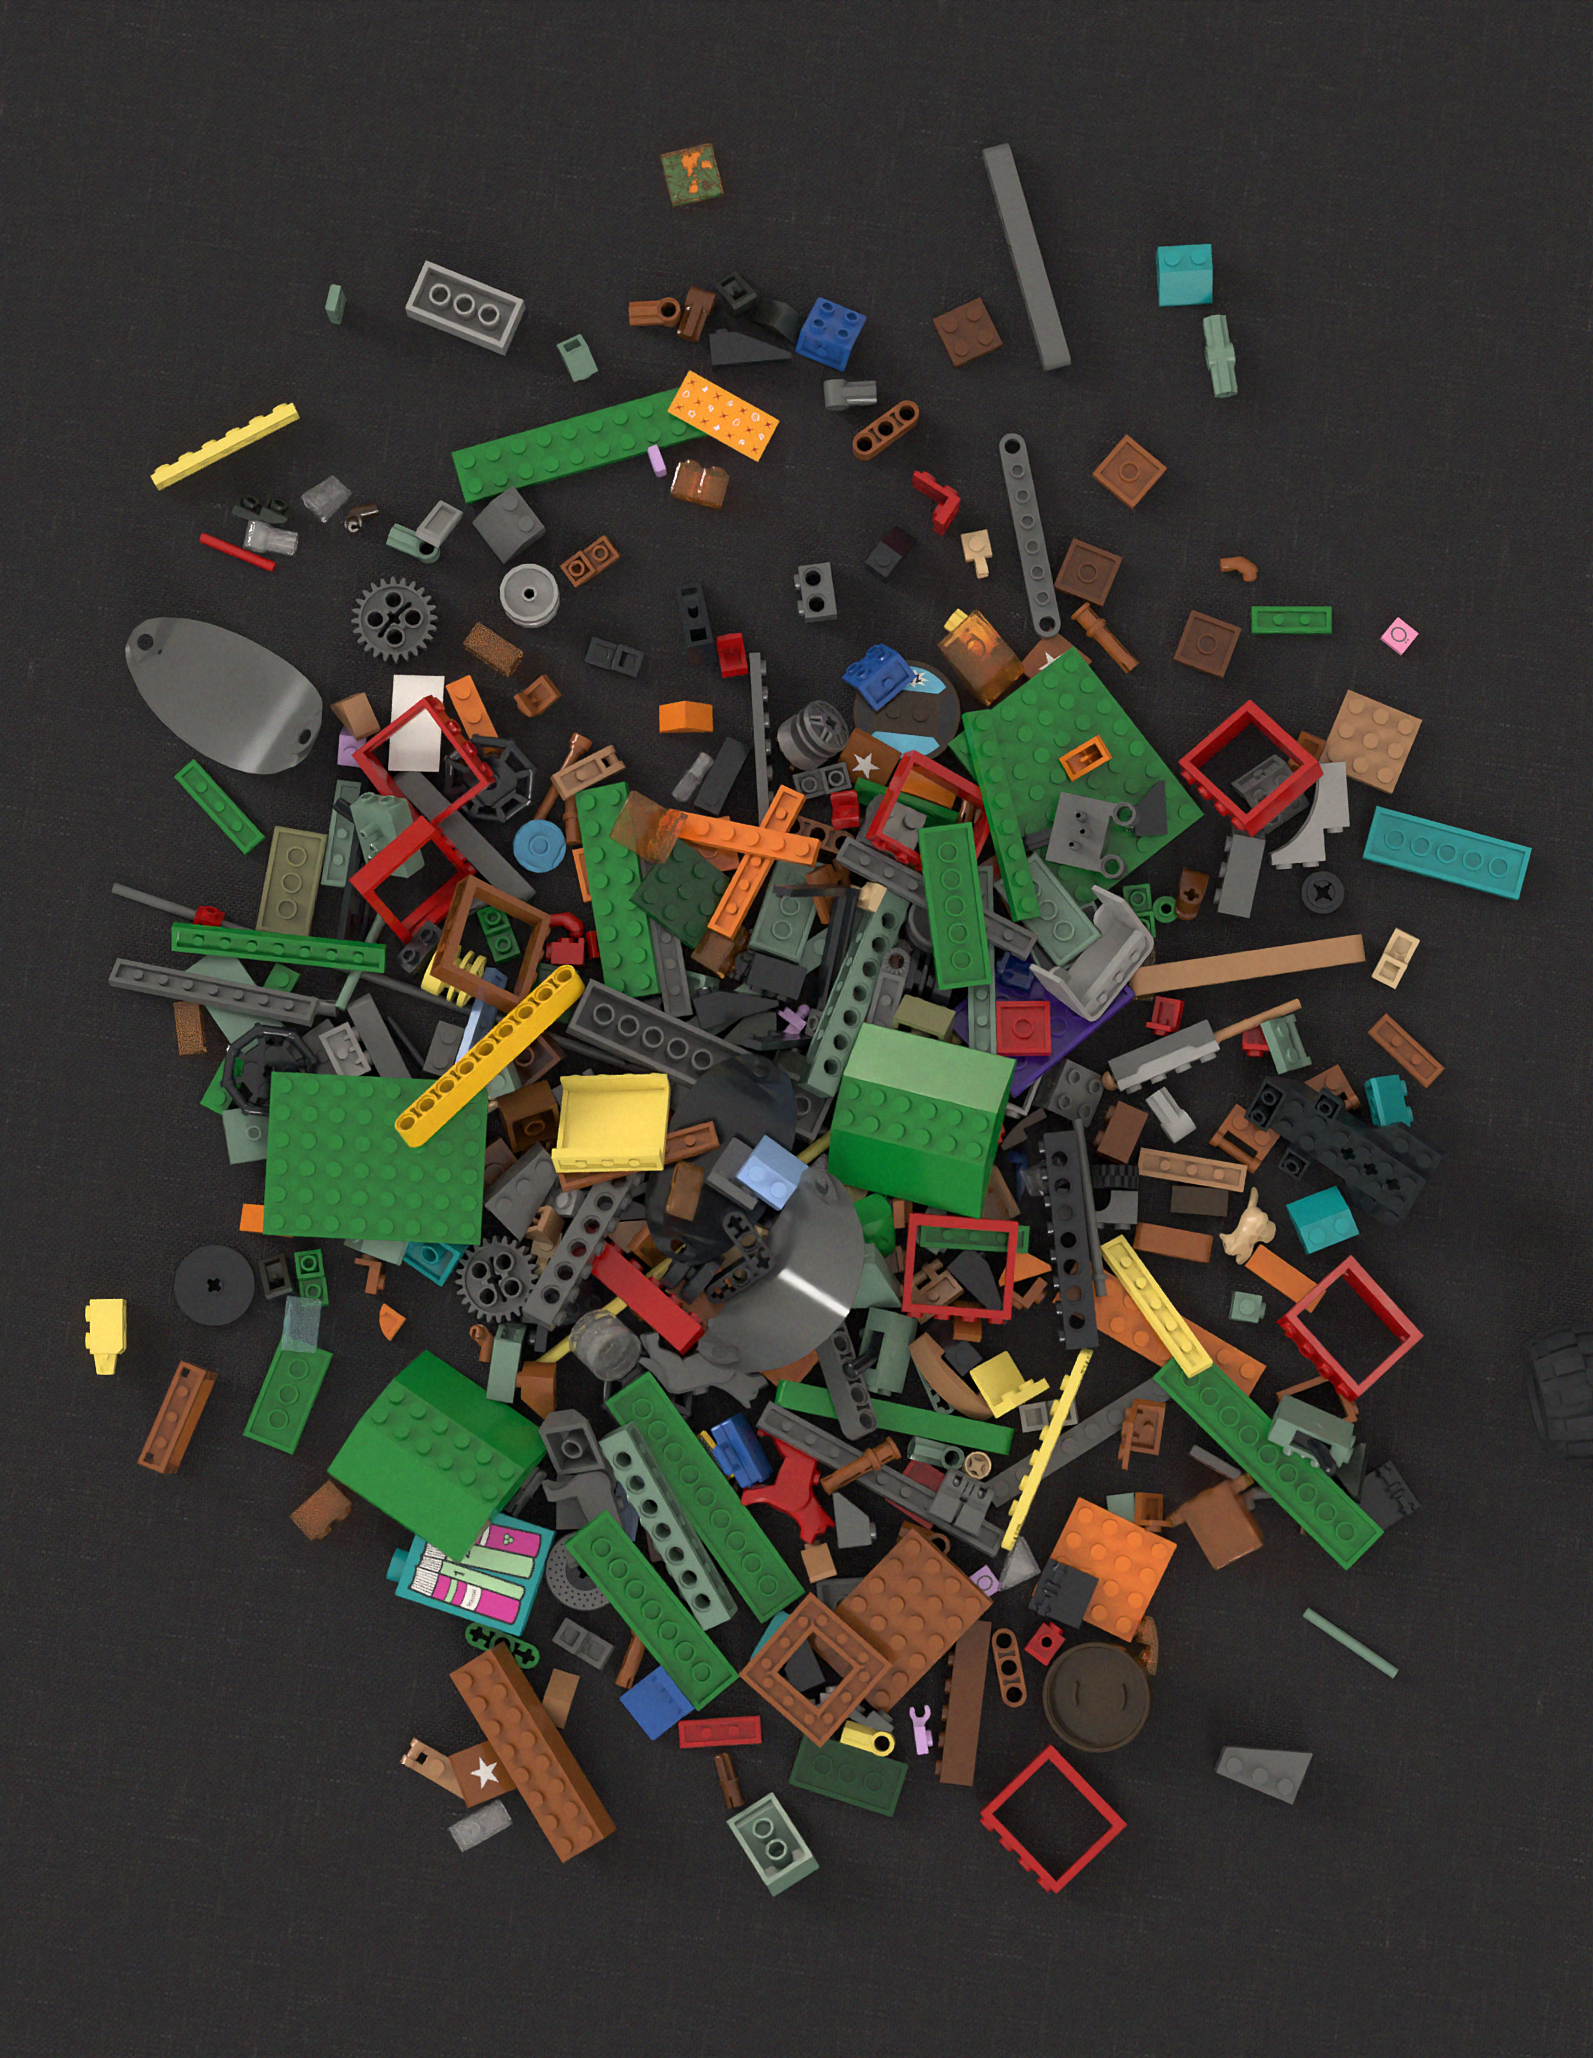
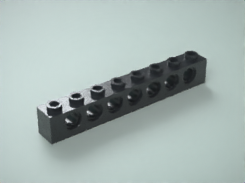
M1076 1130L1042 1133V1139H1038L1039 1155H1044L1045 1166H1041L1042 1182H1047L1048 1193H1043L1045 1209H1050L1051 1220H1046L1048 1236H1053L1054 1247H1049L1051 1263H1056L1057 1273L1052 1274L1053 1288L1054 1290H1059L1060 1300L1055 1301L1057 1317H1062L1063 1327L1058 1328L1059 1343H1065L1066 1350L1097 1347L1099 1342ZM1057 1151H1062L1066 1155V1162L1062 1166H1054L1052 1163V1155ZM1060 1178H1065L1069 1182V1189L1065 1193H1058L1054 1188L1055 1182ZM1063 1205L1070 1206L1072 1216L1068 1220L1059 1219L1057 1215L1059 1207ZM1065 1232H1071L1075 1236V1242L1070 1247H1064L1060 1243V1238ZM1068 1259H1074L1078 1263V1269L1073 1274H1067L1063 1270V1264ZM1071 1286H1077L1081 1290L1079 1299L1075 1301H1070L1066 1297V1291ZM1074 1313H1080L1084 1317L1083 1324L1078 1328L1071 1327L1069 1324V1318Z

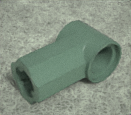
M397 523L394 524L388 535L386 545L414 556L426 564H431L438 560L440 557V547L434 546V551L430 555H423L420 552L421 548L425 544L430 543L415 536V531Z
M913 1435L907 1449L908 1459L946 1469L952 1467L957 1470L964 1463L965 1456L963 1451L949 1443H942ZM952 1450L954 1453L952 1461L945 1463L946 1453Z

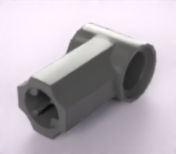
M844 379L825 381V409L839 411L848 409L849 406L876 405L875 381L847 382Z

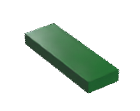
M1331 606L1251 607V634L1332 633Z

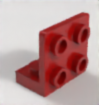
M915 471L912 486L939 503L933 512V531L943 536L960 509L961 498L958 497L959 493L947 485L943 488L935 483L936 479L931 474L925 471L922 473Z

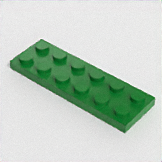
M972 822L917 829L937 989L946 990L991 984L992 975Z

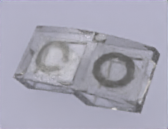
M499 1799L479 1809L473 1815L453 1824L449 1830L463 1852L510 1826L513 1821Z

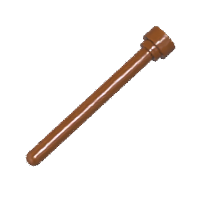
M574 732L569 741L571 743L569 746L571 750L559 771L575 764L580 754L583 755L585 751H589L593 742ZM553 783L533 820H545L559 795Z

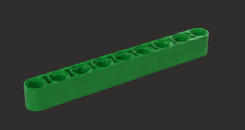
M779 1379L774 1402L776 1405L786 1409L838 1419L829 1389ZM870 1398L877 1418V1428L1009 1455L1014 1432L1013 1428Z

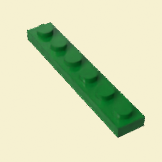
M276 962L263 987L292 993L301 975ZM237 1057L234 1076L241 1075L243 1060ZM225 1058L200 1102L201 1105L222 1115V1111L229 1110L234 1101L225 1088L220 1086ZM241 1082V1083H239V1084L236 1085L239 1090H240V1088H241L243 1082Z

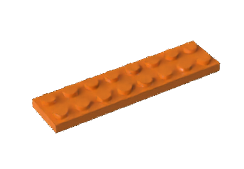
M1076 1261V1263L1074 1264V1266H1073V1268L1071 1269V1271H1070L1069 1274H1073V1273H1075V1272L1077 1271V1269H1078V1263H1077V1261ZM1090 1262L1091 1275H1093L1092 1263ZM1103 1270L1104 1274H1107V1279H1105L1107 1296L1096 1297L1094 1281H1092L1097 1329L1158 1366L1163 1367L1173 1355L1119 1279ZM1071 1286L1066 1291V1297L1070 1301L1079 1299L1081 1295V1290L1077 1286ZM1059 1291L1052 1302L1054 1304L1055 1301L1060 1300ZM1072 1314L1077 1318L1081 1319L1082 1321H1084V1317L1082 1314ZM1181 1316L1212 1361L1249 1397L1266 1366Z

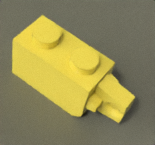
M90 1300V1306H86L85 1311L86 1322H90V1333H86V1349H90V1354H94L97 1374L112 1375L115 1374L117 1354H122L127 1349L126 1300Z

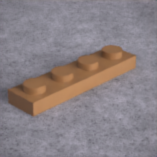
M1141 1148L1138 1162L1139 1175L1242 1193L1244 1190L1247 1165Z

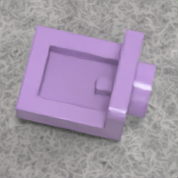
M343 726L339 736L338 764L360 767L352 757V754L367 743L368 737L356 741L347 728Z

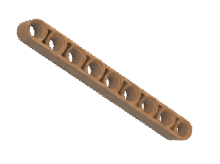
M1362 934L1139 967L1129 979L1130 989L1135 993L1134 996L1363 962L1366 959Z

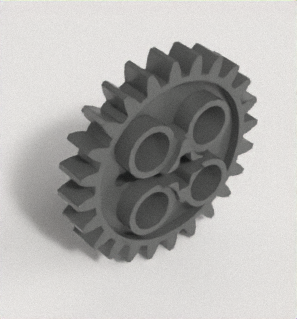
M391 577L390 584H386L382 578L381 587L371 583L373 590L371 593L366 590L362 591L365 600L356 599V602L361 607L360 609H352V612L359 616L351 620L353 625L359 626L353 630L354 635H362L357 642L359 645L367 643L364 650L366 653L374 650V659L379 658L382 654L385 663L389 661L390 657H393L395 663L398 664L400 656H403L406 662H409L410 653L417 658L419 657L417 651L419 647L427 651L424 643L425 640L429 642L434 641L429 632H437L438 630L437 627L431 625V623L438 621L437 616L431 615L437 609L435 605L428 606L432 601V597H423L425 593L423 587L416 591L417 584L415 581L407 586L405 578H402L400 584L396 583L394 577ZM392 596L400 597V605L394 608L387 605L389 598ZM408 603H412L410 608L402 612ZM418 614L421 616L418 624L409 625L407 623L408 616ZM379 615L383 617V622L380 626L372 627L369 625V621L373 616ZM399 616L400 623L398 625L396 623L391 624L390 617L397 618ZM388 628L384 636L379 638L378 635ZM394 633H400L403 636L402 641L396 645L390 644L389 637Z
M493 1236L491 1242L489 1238H483V1246L474 1245L475 1251H465L469 1257L468 1260H459L464 1265V1269L456 1270L458 1274L462 1275V1279L456 1280L455 1283L461 1284L463 1288L457 1294L466 1296L461 1303L463 1305L471 1304L468 1312L475 1313L478 1311V1319H484L487 1315V1322L493 1323L496 1318L498 1323H504L505 1317L508 1321H515L514 1313L517 1316H523L522 1308L536 1285L535 1280L541 1277V1275L535 1274V1270L541 1266L540 1264L531 1263L536 1255H526L529 1247L522 1246L519 1248V1240H514L511 1243L510 1237L504 1236L501 1242L500 1236ZM508 1255L511 1259V1265L508 1269H505L503 1259ZM482 1264L487 1268L486 1275L483 1278L478 1274V1269ZM501 1275L502 1279L499 1281V1284H496L495 1280ZM514 1281L519 1284V1291L515 1295L512 1294L510 1288ZM489 1290H492L495 1294L492 1303H488L486 1300ZM504 1295H505L506 1298H507V1301H506V1302L503 1301Z

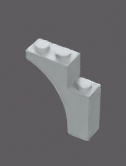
M1345 762L1319 763L1324 775L1316 781L1313 805L1305 823L1286 844L1268 853L1269 864L1276 865V869L1292 868V863L1302 862L1303 867L1319 866V861H1325L1323 828H1327V833L1343 832V827L1350 826Z

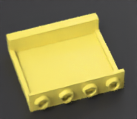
M627 1073L624 1075L599 1074L597 1076L571 1075L560 1077L563 1087L557 1148L552 1149L551 1157L556 1173L651 1171L664 1169L671 1087L667 1074L634 1075Z

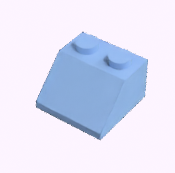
M764 1135L733 1179L750 1189L757 1197L778 1211L782 1209L795 1191L802 1172L808 1169L809 1166Z

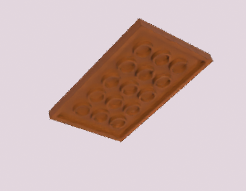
M916 1526L893 1547L833 1610L838 1617L893 1664L864 1697L877 1711L882 1709L885 1713L908 1692L994 1602ZM812 1632L807 1637L810 1647L842 1678H845L854 1668L815 1632Z

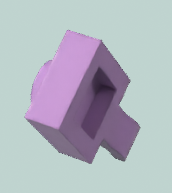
M924 1705L925 1714L922 1717H917L914 1707H910L918 1755L928 1753V1747L933 1746L931 1730L925 1731V1722L930 1717L928 1705Z

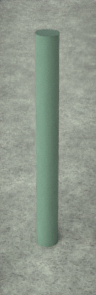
M378 913L364 942L376 943L385 921ZM351 970L335 1004L336 1008L345 1010L362 971Z
M1309 1607L1303 1614L1304 1618L1391 1678H1394L1397 1674L1398 1668Z

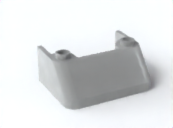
M1096 885L1092 887V890L1103 904L1094 914V926L1101 933L1102 937L1085 949L1068 971L1061 967H1054L1048 972L1034 964L1029 967L1047 991L1088 1021H1095L1104 1013L1151 953L1154 945L1152 935L1125 899Z

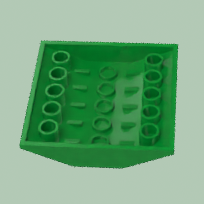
M863 1022L841 1081L831 1125L827 1173L833 1175L842 1184L981 1219L1017 1060Z
M425 1350L390 1382L359 1420L328 1468L327 1473L450 1559L460 1564L548 1451L538 1431L540 1427L502 1401L486 1399V1390Z

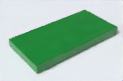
M283 1334L243 1435L294 1455L334 1354Z

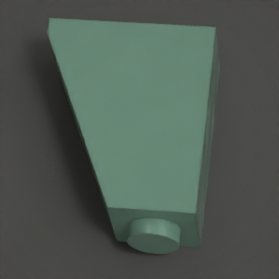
M865 1244L860 1286L851 1308L901 1307L899 1281L875 1244Z
M508 1320L499 1324L494 1339L486 1399L502 1401L505 1404L513 1403L517 1390V1372L520 1371L528 1324Z

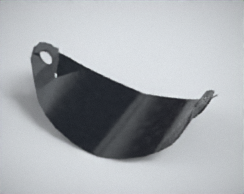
M744 1054L729 1058L713 1066L694 1084L680 1103L667 1127L668 1134L713 1121L721 1148L664 1164L663 1170L650 1171L645 1195V1217L648 1229L656 1247L667 1257L681 1264L698 1265L705 1263L735 1246V1243L725 1231L720 1221V1216L724 1209L730 1206L739 1207L754 1226L768 1206L766 1202L758 1197V1202L754 1208L747 1212L703 1182L731 1139L735 1137L754 1150L763 1136L766 1135L791 1153L797 1125V1103L792 1083L782 1065L764 1056ZM756 1064H764L769 1068V1074L766 1077L757 1076L753 1072V1068ZM734 1216L729 1218L737 1230L742 1228L737 1218ZM673 1239L681 1240L685 1244L686 1249L683 1253L679 1254L672 1251L670 1242Z

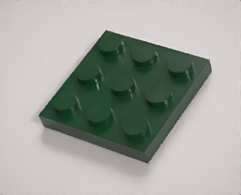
M675 836L666 846L629 901L686 946L693 949L708 930L707 926L731 879Z

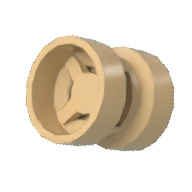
M973 1452L964 1458V1463L959 1469L961 1472L980 1480L989 1474L991 1461L983 1452Z

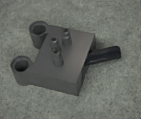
M1061 792L1053 827L1023 836L1022 841L1025 852L1048 845L1045 858L1047 861L1099 872L1112 880L1123 879L1128 872V864L1125 859L1112 854L1106 856L1114 821L1126 828L1134 827L1140 820V811L1135 805L1128 802L1115 804ZM1125 808H1130L1132 817L1129 821L1123 822L1120 818L1121 811ZM1117 860L1120 864V869L1116 874L1111 875L1108 871L1109 863Z

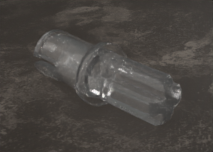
M701 752L691 768L684 771L685 776L672 792V795L678 801L686 802L696 786L703 783L701 780L714 763V760Z

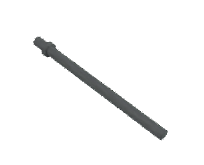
M1083 1119L1072 1120L1073 1129L1076 1130L1084 1212L1093 1271L1091 1277L1092 1281H1094L1096 1297L1107 1296L1105 1286L1107 1274H1104Z

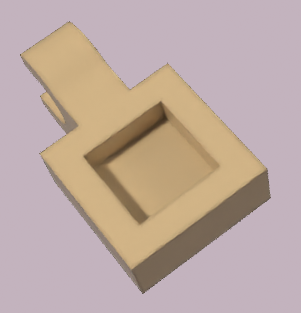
M987 529L962 534L961 542L966 563L974 561L978 579L988 577V567L985 559L992 557Z
M867 882L862 888L850 885L852 888L860 889L857 907L864 911L876 913L887 888L872 882Z
M560 1233L556 1246L533 1240L530 1254L538 1256L536 1264L541 1266L535 1270V1274L542 1275L549 1259L552 1258L560 1244L563 1233Z

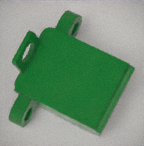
M875 1193L853 1202L862 1226L864 1243H874L883 1258L891 1255L896 1245L894 1216L891 1206L887 1202V1196Z

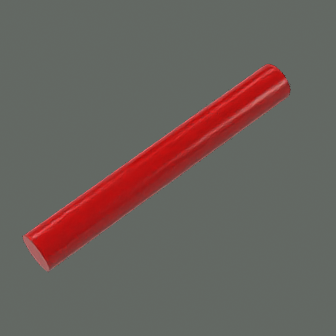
M204 532L200 536V543L265 570L273 572L276 567V562Z

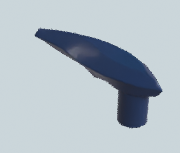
M1023 1149L1019 1153L1011 1150L1007 1154V1159L1016 1164V1200L1019 1201L1027 1183L1029 1170L1028 1158Z

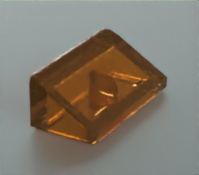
M188 1001L175 1002L174 1012L179 1056L207 1053L201 1004Z

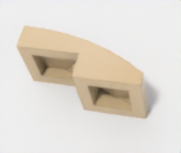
M1395 928L1371 977L1396 989L1420 939Z

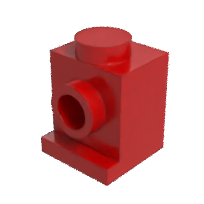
M558 938V942L547 944L546 960H551V965L558 967L563 965L584 967L585 939L579 938L578 943H574L572 938Z
M1042 1622L1023 1649L1047 1666L1065 1641L1061 1636L1064 1631L1052 1622L1048 1626ZM1044 1637L1051 1639L1052 1643L1049 1647L1042 1646L1041 1641Z

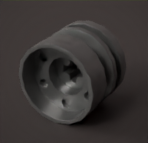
M817 700L811 702L806 708L800 710L798 714L783 722L778 729L777 738L785 757L793 765L801 770L811 771L847 746L849 743V731L842 715L832 705L825 701Z

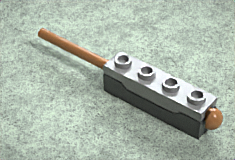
M1297 998L1214 1033L1208 1020H1204L1109 1060L1108 1066L1112 1075H1110L1109 1071H1106L1102 1076V1084L1110 1091L1119 1089L1120 1092L1126 1090L1127 1095L1142 1089L1141 1084L1151 1080V1083L1154 1084L1166 1079L1165 1073L1176 1070L1178 1074L1192 1068L1190 1063L1200 1059L1201 1063L1216 1058L1215 1052L1220 1050L1218 1044L1221 1041L1257 1027L1261 1023L1301 1009V1004Z

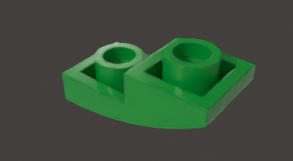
M1149 882L1122 885L1123 899H1125L1152 937L1156 938Z
M493 906L476 911L496 965L522 956L505 912Z
M317 1249L294 1253L302 1308L329 1306L322 1250Z

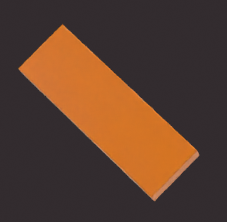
M1259 1244L1244 1266L1295 1303L1299 1302L1317 1285L1261 1244ZM1326 1290L1313 1300L1305 1310L1311 1313L1326 1293Z

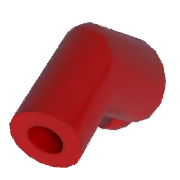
M572 913L549 914L551 915L549 923L551 928L564 926L570 931L571 937L580 938L583 936L584 924Z

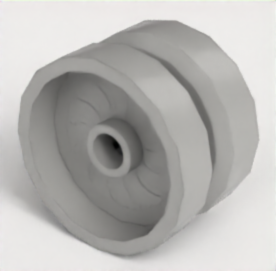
M536 564L517 566L507 573L500 586V600L506 615L517 625L525 628H538L547 624L557 613L560 605V593L553 575L544 567ZM529 592L534 593V597L531 599L525 597V595L529 596Z

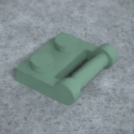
M1294 1014L1260 1024L1278 1074L1312 1065L1310 1056H1306L1296 1029Z

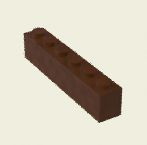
M976 1620L955 1642V1650H949L948 1666L952 1667L951 1678L946 1677L944 1690L945 1694H949L948 1705L943 1704L941 1721H946L945 1732L939 1733L938 1748L943 1749L942 1760L936 1759L935 1775L939 1776V1782L973 1785L992 1624L990 1621Z

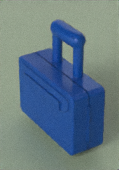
M741 1412L733 1417H729L711 1428L718 1444L714 1447L713 1452L726 1475L734 1474L742 1488L748 1487V1489L771 1477L770 1474L774 1471L744 1413Z

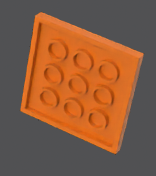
M1078 1497L1050 1558L1099 1578L1082 1620L1131 1642L1177 1544L1154 1532L1145 1531V1528Z

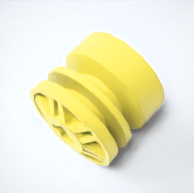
M459 945L453 964L483 978L487 958L479 955L472 965L475 953L470 950L462 960L459 958L461 953V946ZM434 954L424 975L421 989L438 997L446 987L448 988L446 1000L451 1003L459 993L456 1005L464 1008L473 996L429 975L435 958Z

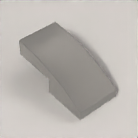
M1075 1398L1063 1426L1079 1424ZM1055 1400L1019 1406L1023 1433L1043 1430L1045 1424L1050 1426L1054 1417L1050 1415V1411Z

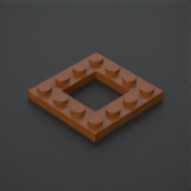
M810 1592L738 1675L821 1748L893 1664ZM812 1632H815L854 1667L819 1708L778 1673L779 1669Z

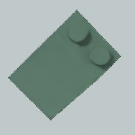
M773 1792L727 1821L773 1897L819 1868L812 1853Z

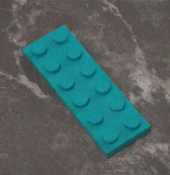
M1376 806L1362 859L1517 901L1520 896L1532 848Z

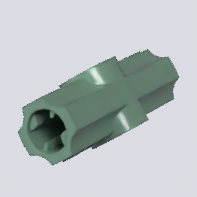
M1219 314L1203 318L1204 336L1206 339L1205 357L1207 368L1211 371L1214 396L1226 398L1236 395L1238 387L1234 372L1235 353L1233 344L1229 340L1226 315Z

